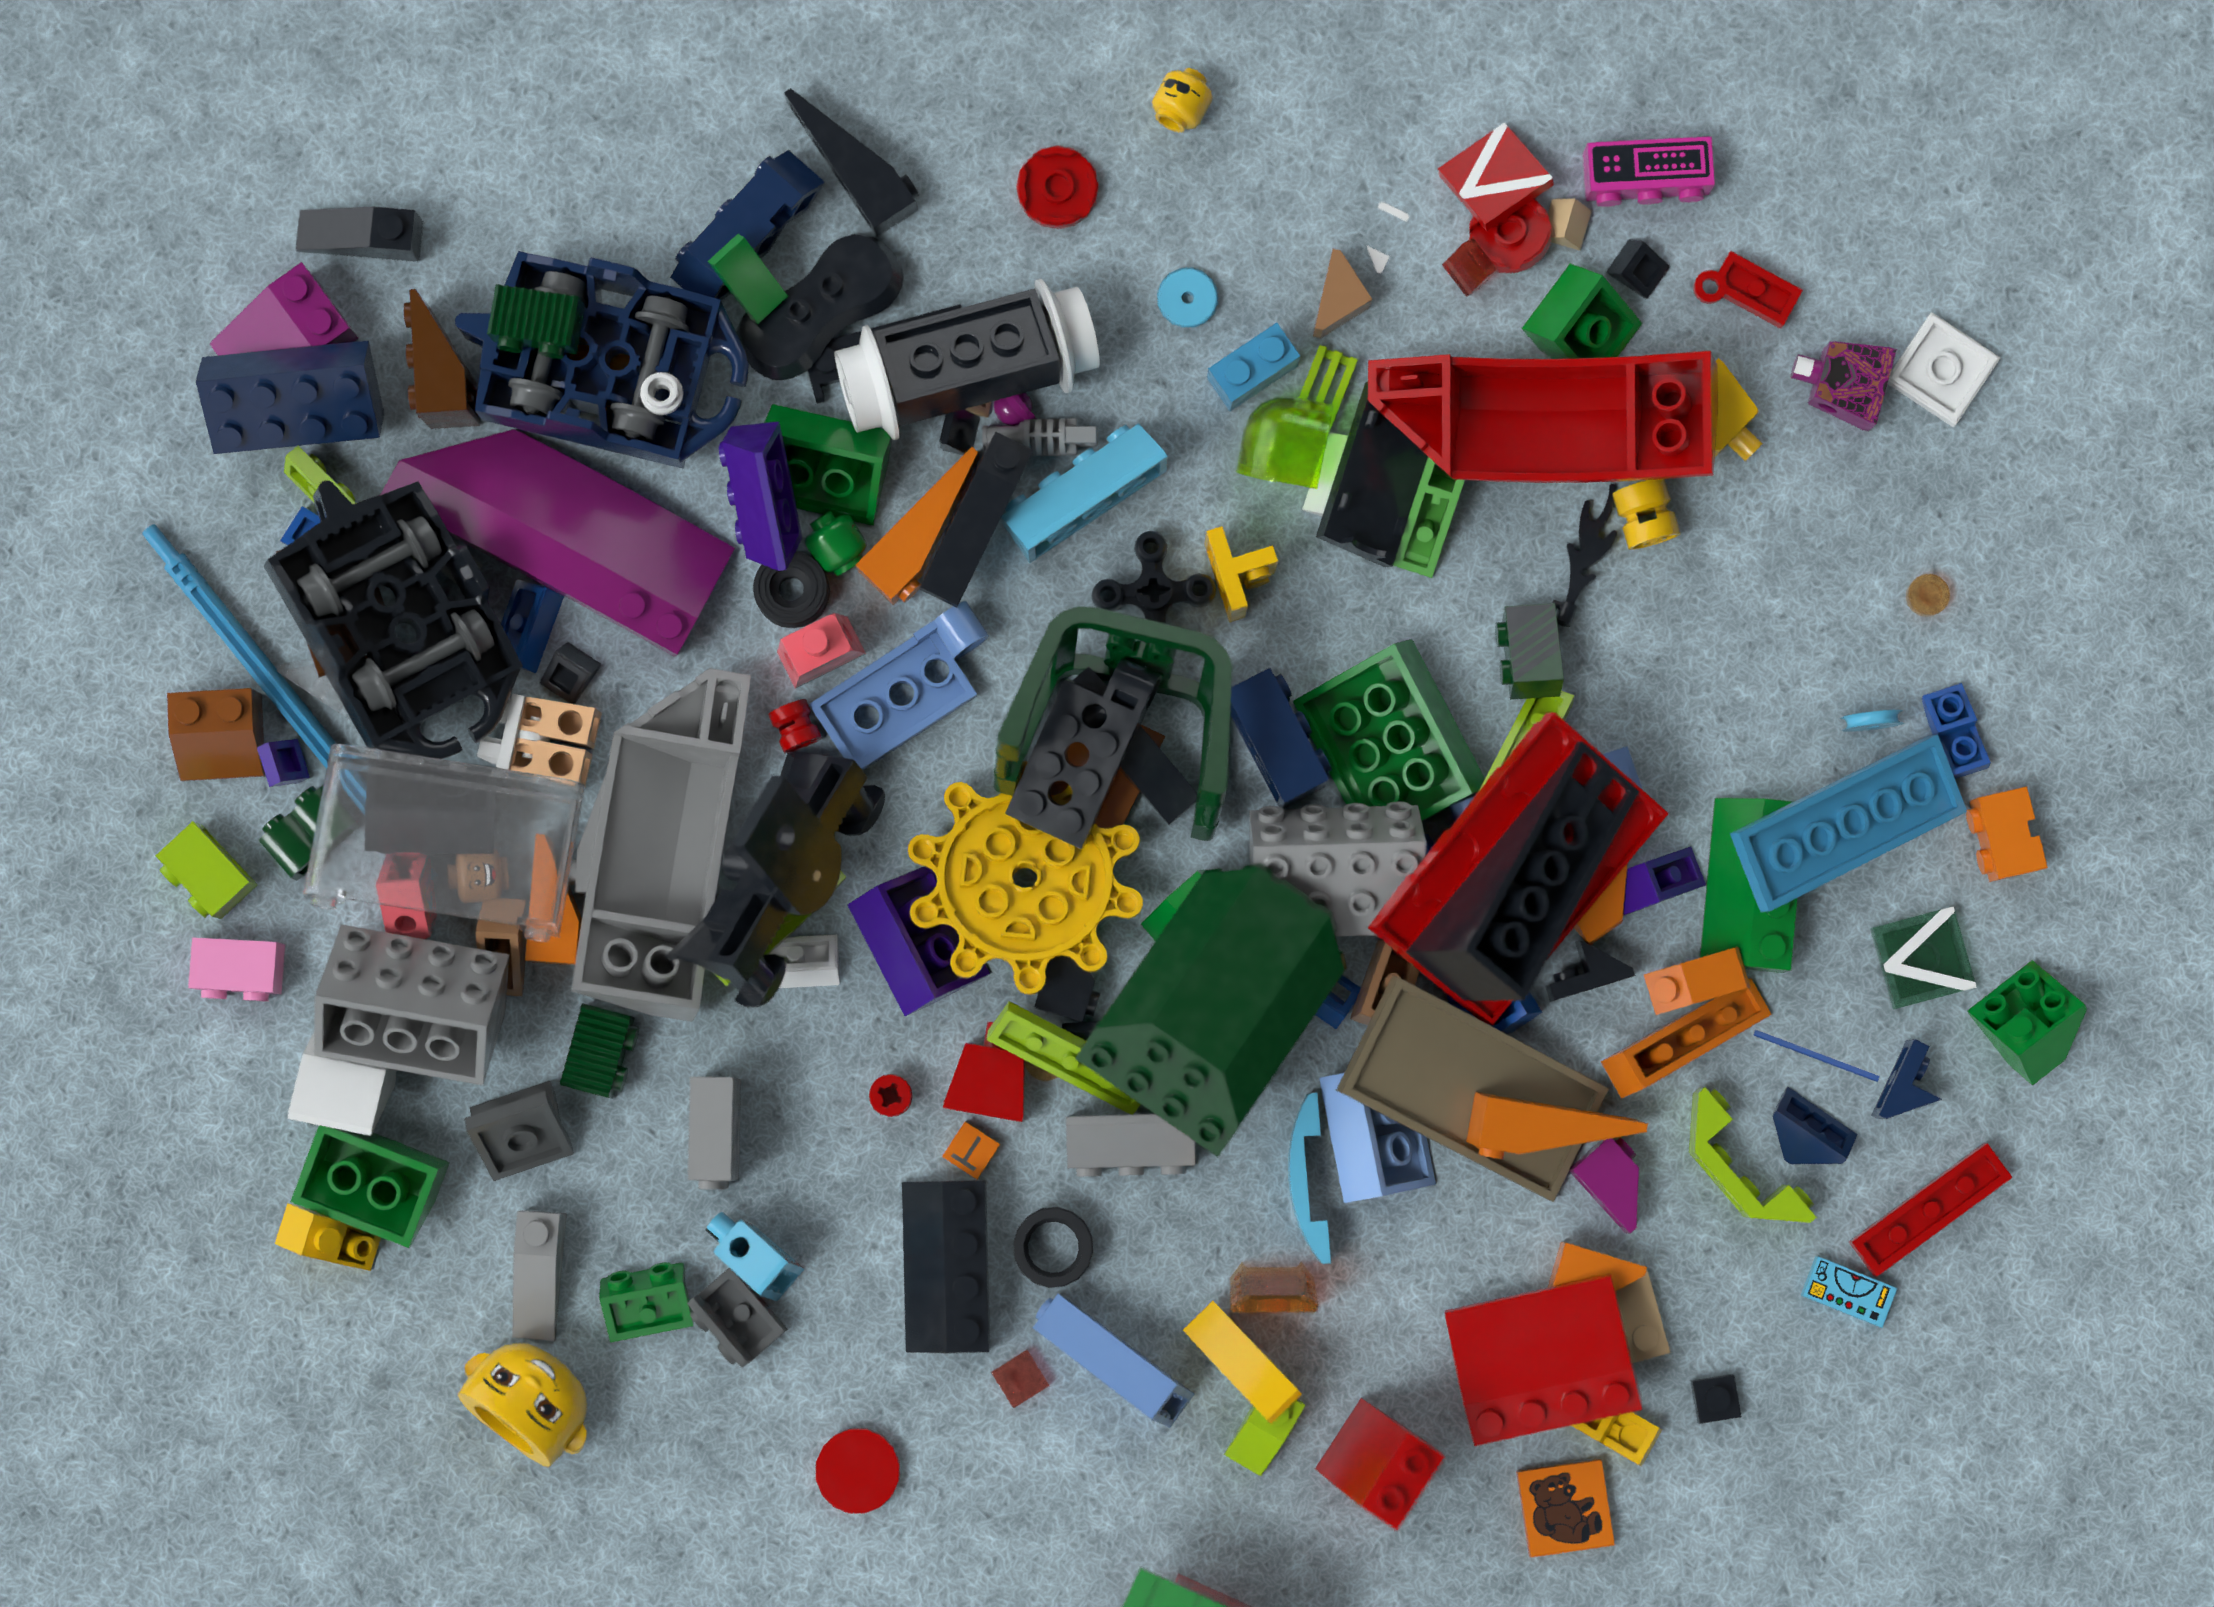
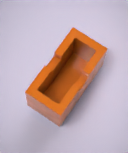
M2027 786L1978 797L1969 801L1971 809L1966 810L1967 824L1971 833H1977L1981 850L1976 852L1977 863L1980 872L1983 875H1988L1989 882L2048 868L2040 835L2031 837L2027 821L2034 820L2035 816Z

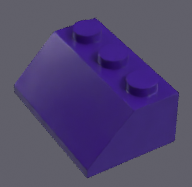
M780 422L731 426L723 441L719 443V458L721 465L728 468L730 481L727 483V496L729 504L736 507L738 519L735 522V535L737 542L744 545L746 559L777 571L787 570L803 537Z
M926 866L879 884L847 904L904 1016L928 1007L990 974L987 966L984 964L981 970L973 977L962 978L957 976L951 968V957L959 944L957 931L952 926L946 924L936 925L931 928H921L911 920L910 909L914 901L929 895L936 887V875Z

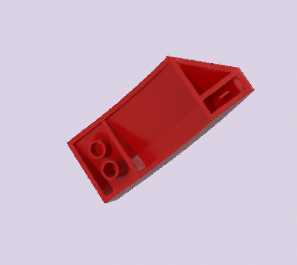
M1711 351L1582 359H1501L1452 357L1451 354L1368 360V401L1452 479L1521 483H1589L1714 476L1718 417V365Z

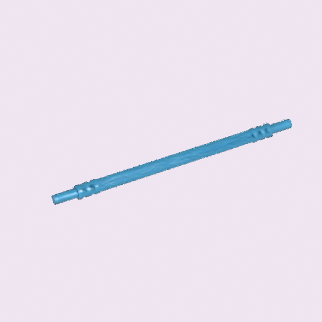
M156 524L146 528L142 535L165 562L164 569L183 590L187 598L191 600L365 816L367 780L225 606L205 578L200 575L184 553L179 554ZM432 868L431 880L435 882L439 875Z

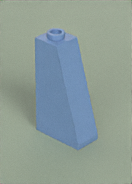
M1057 1294L1054 1299L1049 1298L1036 1314L1038 1321L1033 1329L1150 1419L1170 1428L1195 1395L1064 1296Z

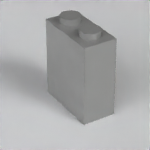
M690 1077L688 1180H699L698 1189H729V1181L739 1180L741 1079L734 1077Z

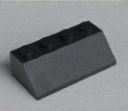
M986 1180L902 1182L906 1352H989L991 1349Z

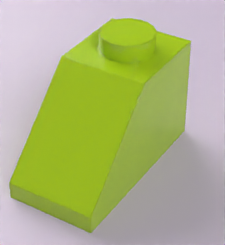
M1297 1399L1272 1424L1252 1405L1224 1455L1261 1477L1285 1442L1305 1404Z

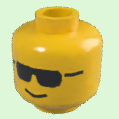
M1186 68L1184 71L1174 70L1168 72L1152 99L1156 120L1167 129L1178 133L1184 132L1185 129H1195L1200 124L1213 99L1210 88L1205 84L1207 81L1206 77L1192 68Z

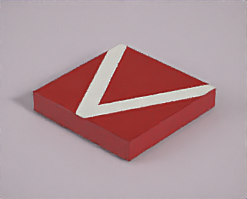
M1505 122L1437 168L1440 178L1486 231L1554 185L1553 177Z

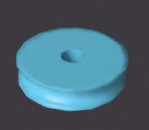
M1179 268L1169 273L1162 280L1157 292V303L1162 315L1171 324L1182 328L1197 327L1207 322L1214 314L1218 304V290L1213 280L1205 272L1195 268ZM1190 294L1193 297V301L1186 304L1182 301V296Z
M1881 710L1843 716L1840 719H1844L1847 726L1842 731H1865L1903 725L1904 723L1898 720V714L1903 710Z

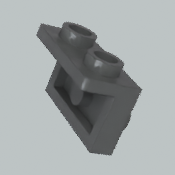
M730 1268L687 1303L693 1310L690 1312V1316L695 1324L704 1332L710 1330L720 1342L717 1347L723 1357L731 1364L737 1362L742 1368L788 1330L758 1293Z

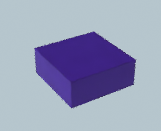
M298 739L267 742L257 747L269 787L297 784L310 778Z

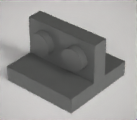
M550 1081L470 1107L471 1116L464 1118L466 1131L493 1181L574 1154L571 1140L561 1122L556 1094Z

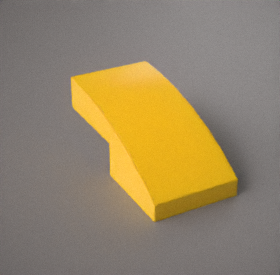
M1633 1412L1571 1425L1641 1467L1662 1432L1661 1428Z

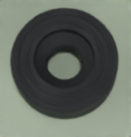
M796 551L787 570L777 571L761 564L754 578L753 594L756 604L769 621L784 628H800L811 624L824 612L829 601L830 586L825 571L820 564L810 555ZM789 578L800 580L804 587L801 597L794 601L785 600L780 595L781 584Z

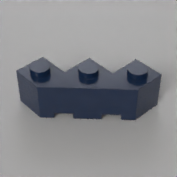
M790 150L775 158L768 156L760 163L755 170V176L733 199H728L720 206L715 214V219L693 242L689 241L681 248L675 257V260L679 263L670 278L685 290L723 300L731 292L708 263V260L737 234L745 237L759 258L765 256L773 247L785 225L810 208L825 181Z

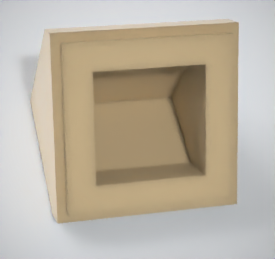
M1552 199L1548 211L1552 227L1551 243L1580 251L1591 210L1576 199Z

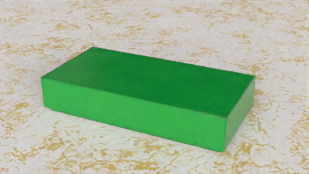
M740 234L732 238L708 260V263L751 320L757 324L788 297L745 237Z

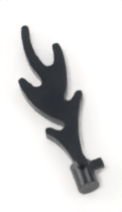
M1613 483L1609 485V496L1606 505L1595 521H1592L1589 517L1590 501L1586 500L1584 502L1579 522L1580 551H1576L1572 543L1567 544L1566 549L1570 564V583L1566 602L1557 600L1552 602L1555 603V609H1558L1556 616L1557 624L1561 626H1571L1577 610V606L1574 605L1577 598L1596 579L1595 574L1583 576L1581 573L1604 558L1617 537L1616 530H1613L1605 538L1599 537V533L1607 523L1613 508L1614 499L1612 494L1615 492L1616 487Z

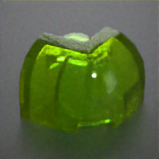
M1276 396L1261 403L1249 415L1244 427L1236 472L1261 480L1277 481L1318 489L1333 404L1294 396Z

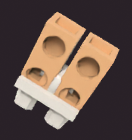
M512 694L499 722L505 724L503 738L485 737L480 741L477 757L496 765V768L504 772L585 791L593 754L584 749L550 743V741L554 740L594 749L602 713L593 707Z

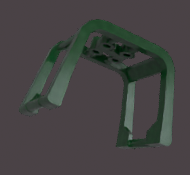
M1077 606L1062 611L1049 622L998 732L995 749L994 789L999 793L1014 795L1031 744L1057 684L1066 677L1079 675L1088 666L1101 680L1110 681L1118 663L1124 657L1162 675L1157 693L1188 700L1194 703L1202 713L1204 719L1200 775L1190 838L1202 841L1212 840L1219 824V817L1227 790L1232 663L1226 649L1215 638L1198 631L1105 609ZM1079 629H1092L1109 633L1104 658L1089 654H1075ZM1177 650L1194 653L1205 659L1200 682L1172 674Z

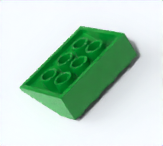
M1413 639L1392 644L1293 700L1297 711L1303 713L1311 728L1312 733L1310 736L1316 748H1321L1332 768L1329 773L1346 805L1361 803L1368 807L1386 806L1392 802H1405L1410 805H1418L1421 822L1445 811L1450 806L1477 794L1485 780Z

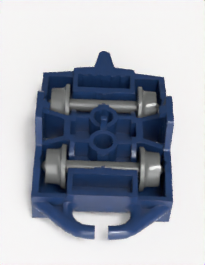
M518 251L504 286L508 285L511 287L578 296L585 305L578 345L589 346V352L582 360L574 361L569 359L570 353H564L563 359L549 358L540 355L538 348L524 346L521 353L508 352L497 348L498 343L493 342L487 335L491 313H460L455 318V325L465 339L482 347L481 370L475 411L483 421L684 469L688 457L722 434L734 422L741 407L742 400L726 396L724 405L716 416L701 418L696 413L711 355L721 353L729 359L732 366L731 384L746 387L748 381L749 363L745 349L720 299L649 281L636 268L590 257L588 266ZM601 289L631 296L632 298L624 309L602 304ZM620 354L630 356V361L624 369H610V362L615 356ZM659 372L675 376L683 389V400L680 406L674 412L666 415H657L647 410L640 396L641 386L645 379ZM659 389L654 397L659 401H664L669 397L670 392L666 389ZM580 410L598 414L600 426L593 421L580 418ZM665 419L680 422L681 425L665 421Z

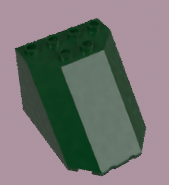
M1262 864L1245 865L1243 869L1222 871L1221 868L1205 870L1102 1017L1075 1059L1218 1157L1347 968L1343 951H1339L1334 932L1337 928L1333 912L1321 904L1318 905L1310 900L1308 895L1286 880H1281L1275 876L1273 871Z

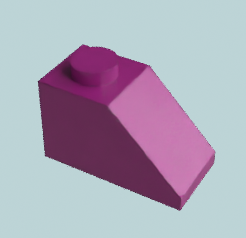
M1618 1137L1615 1141L1612 1138L1600 1140L1570 1168L1569 1172L1622 1231L1631 1234L1637 1228L1639 1167L1632 1161L1637 1155L1621 1137Z

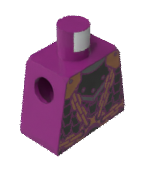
M1829 342L1823 348L1820 360L1798 354L1793 364L1791 378L1813 384L1808 400L1809 405L1869 432L1877 424L1897 349L1845 342Z

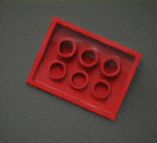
M1611 1274L1444 1310L1462 1400L1474 1446L1643 1410L1642 1395Z

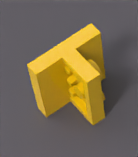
M1223 526L1206 531L1204 546L1229 623L1243 619L1246 616L1248 604L1241 584H1245L1246 589H1253L1270 582L1269 577L1275 574L1278 563L1274 547L1272 545L1233 558Z

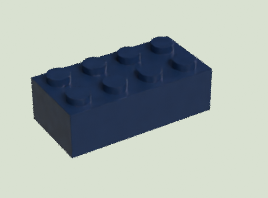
M369 340L207 356L201 359L195 382L213 454L380 438L384 409Z

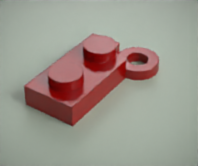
M1732 251L1726 256L1719 271L1706 270L1698 275L1693 284L1694 294L1701 302L1714 304L1724 298L1779 329L1784 326L1803 291L1799 287ZM1706 280L1714 281L1718 287L1717 292L1714 294L1706 293L1703 290V282Z

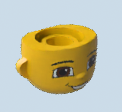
M513 1343L504 1345L494 1350L491 1354H477L465 1364V1375L468 1379L458 1393L459 1400L480 1422L528 1458L542 1466L549 1467L564 1451L569 1454H577L583 1449L587 1436V1431L583 1424L587 1413V1399L584 1387L575 1375L557 1358L531 1344Z

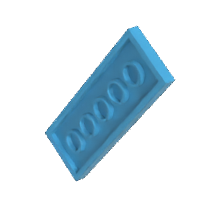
M1938 734L1928 735L1730 833V836L1760 912H1770L1966 813L1967 809Z

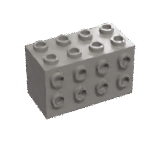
M1392 802L1386 806L1368 807L1361 803H1351L1343 808H1325L1322 805L1311 804L1301 809L1265 806L1259 810H1249L1250 865H1264L1273 871L1275 876L1281 880H1286L1308 895L1310 900L1318 905L1321 904L1333 912L1337 928L1334 932L1335 937L1376 935L1367 927L1406 876L1412 874L1426 856V840L1418 805Z
M341 924L315 994L314 1055L483 1085L506 1012L509 954Z

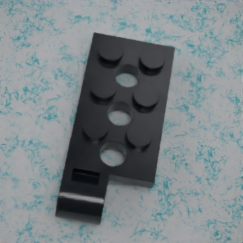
M1123 657L1118 663L1104 695L1068 678L1064 679L1005 814L1079 849H1083L1134 734L1138 732L1146 712L1156 695L1162 675ZM1092 703L1101 705L1107 714L1106 722L1099 728L1090 726L1085 720V710ZM1074 742L1085 744L1089 750L1090 757L1084 766H1076L1068 759V748ZM1059 780L1067 782L1073 792L1070 802L1064 805L1056 803L1051 797V787Z

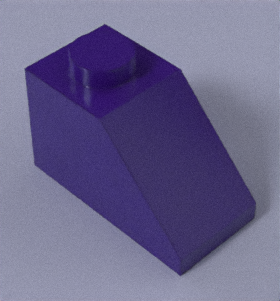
M1691 846L1627 869L1623 916L1706 886Z

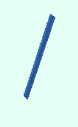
M1756 1029L1753 1036L1876 1082L1879 1080L1880 1076Z

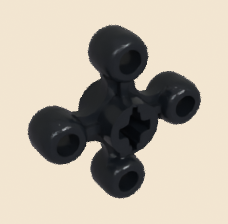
M1146 531L1138 536L1134 547L1136 557L1142 565L1140 577L1130 584H1120L1114 579L1100 580L1095 584L1091 598L1096 608L1115 612L1123 606L1131 605L1139 608L1144 614L1145 619L1167 624L1165 617L1169 607L1179 602H1185L1198 608L1205 607L1215 598L1216 586L1210 576L1202 573L1193 574L1182 581H1174L1168 578L1162 568V562L1167 554L1168 547L1166 539L1157 531ZM1153 542L1159 549L1157 552L1149 554L1145 552L1143 547L1146 543ZM1150 584H1157L1158 591H1165V594L1159 595L1158 602H1151L1149 595H1142V592L1148 591ZM1198 584L1203 585L1207 589V593L1204 596H1196L1192 592V588ZM1105 590H1111L1115 593L1116 597L1111 602H1105L1100 597L1101 593Z

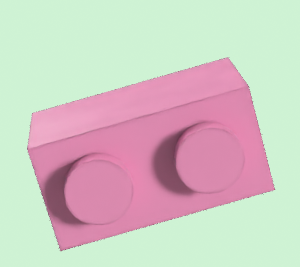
M192 937L188 988L201 990V998L227 999L228 991L243 992V1000L269 1002V994H282L285 944L269 941Z

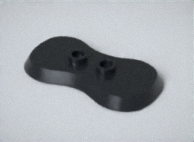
M852 234L834 241L821 254L811 271L796 285L785 290L788 297L761 322L757 324L751 320L747 313L743 315L737 326L736 333L745 349L749 365L756 372L771 380L782 381L791 379L806 372L818 360L828 343L837 333L850 324L882 312L894 302L901 291L904 280L902 267L895 254L882 241L868 234Z

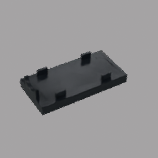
M1368 382L1364 384L1316 537L1380 566L1392 567L1428 456L1368 401Z

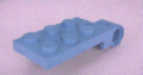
M966 601L959 603L957 608L951 607L934 621L913 633L914 636L809 704L843 758L854 759L859 767L865 770L977 697V693L956 661L988 639L989 635ZM933 661L946 663L949 667L948 677L940 683L929 681L925 676V669L929 663ZM900 683H906L914 690L913 700L905 706H898L890 699L892 688ZM863 706H872L879 712V720L872 728L864 729L856 724L855 715Z

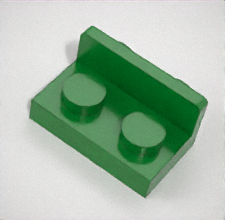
M662 1262L646 1270L636 1272L617 1271L600 1280L599 1301L610 1343L694 1326V1321L690 1316L692 1309L687 1304L690 1300L685 1284V1268L683 1263L671 1264L669 1262Z

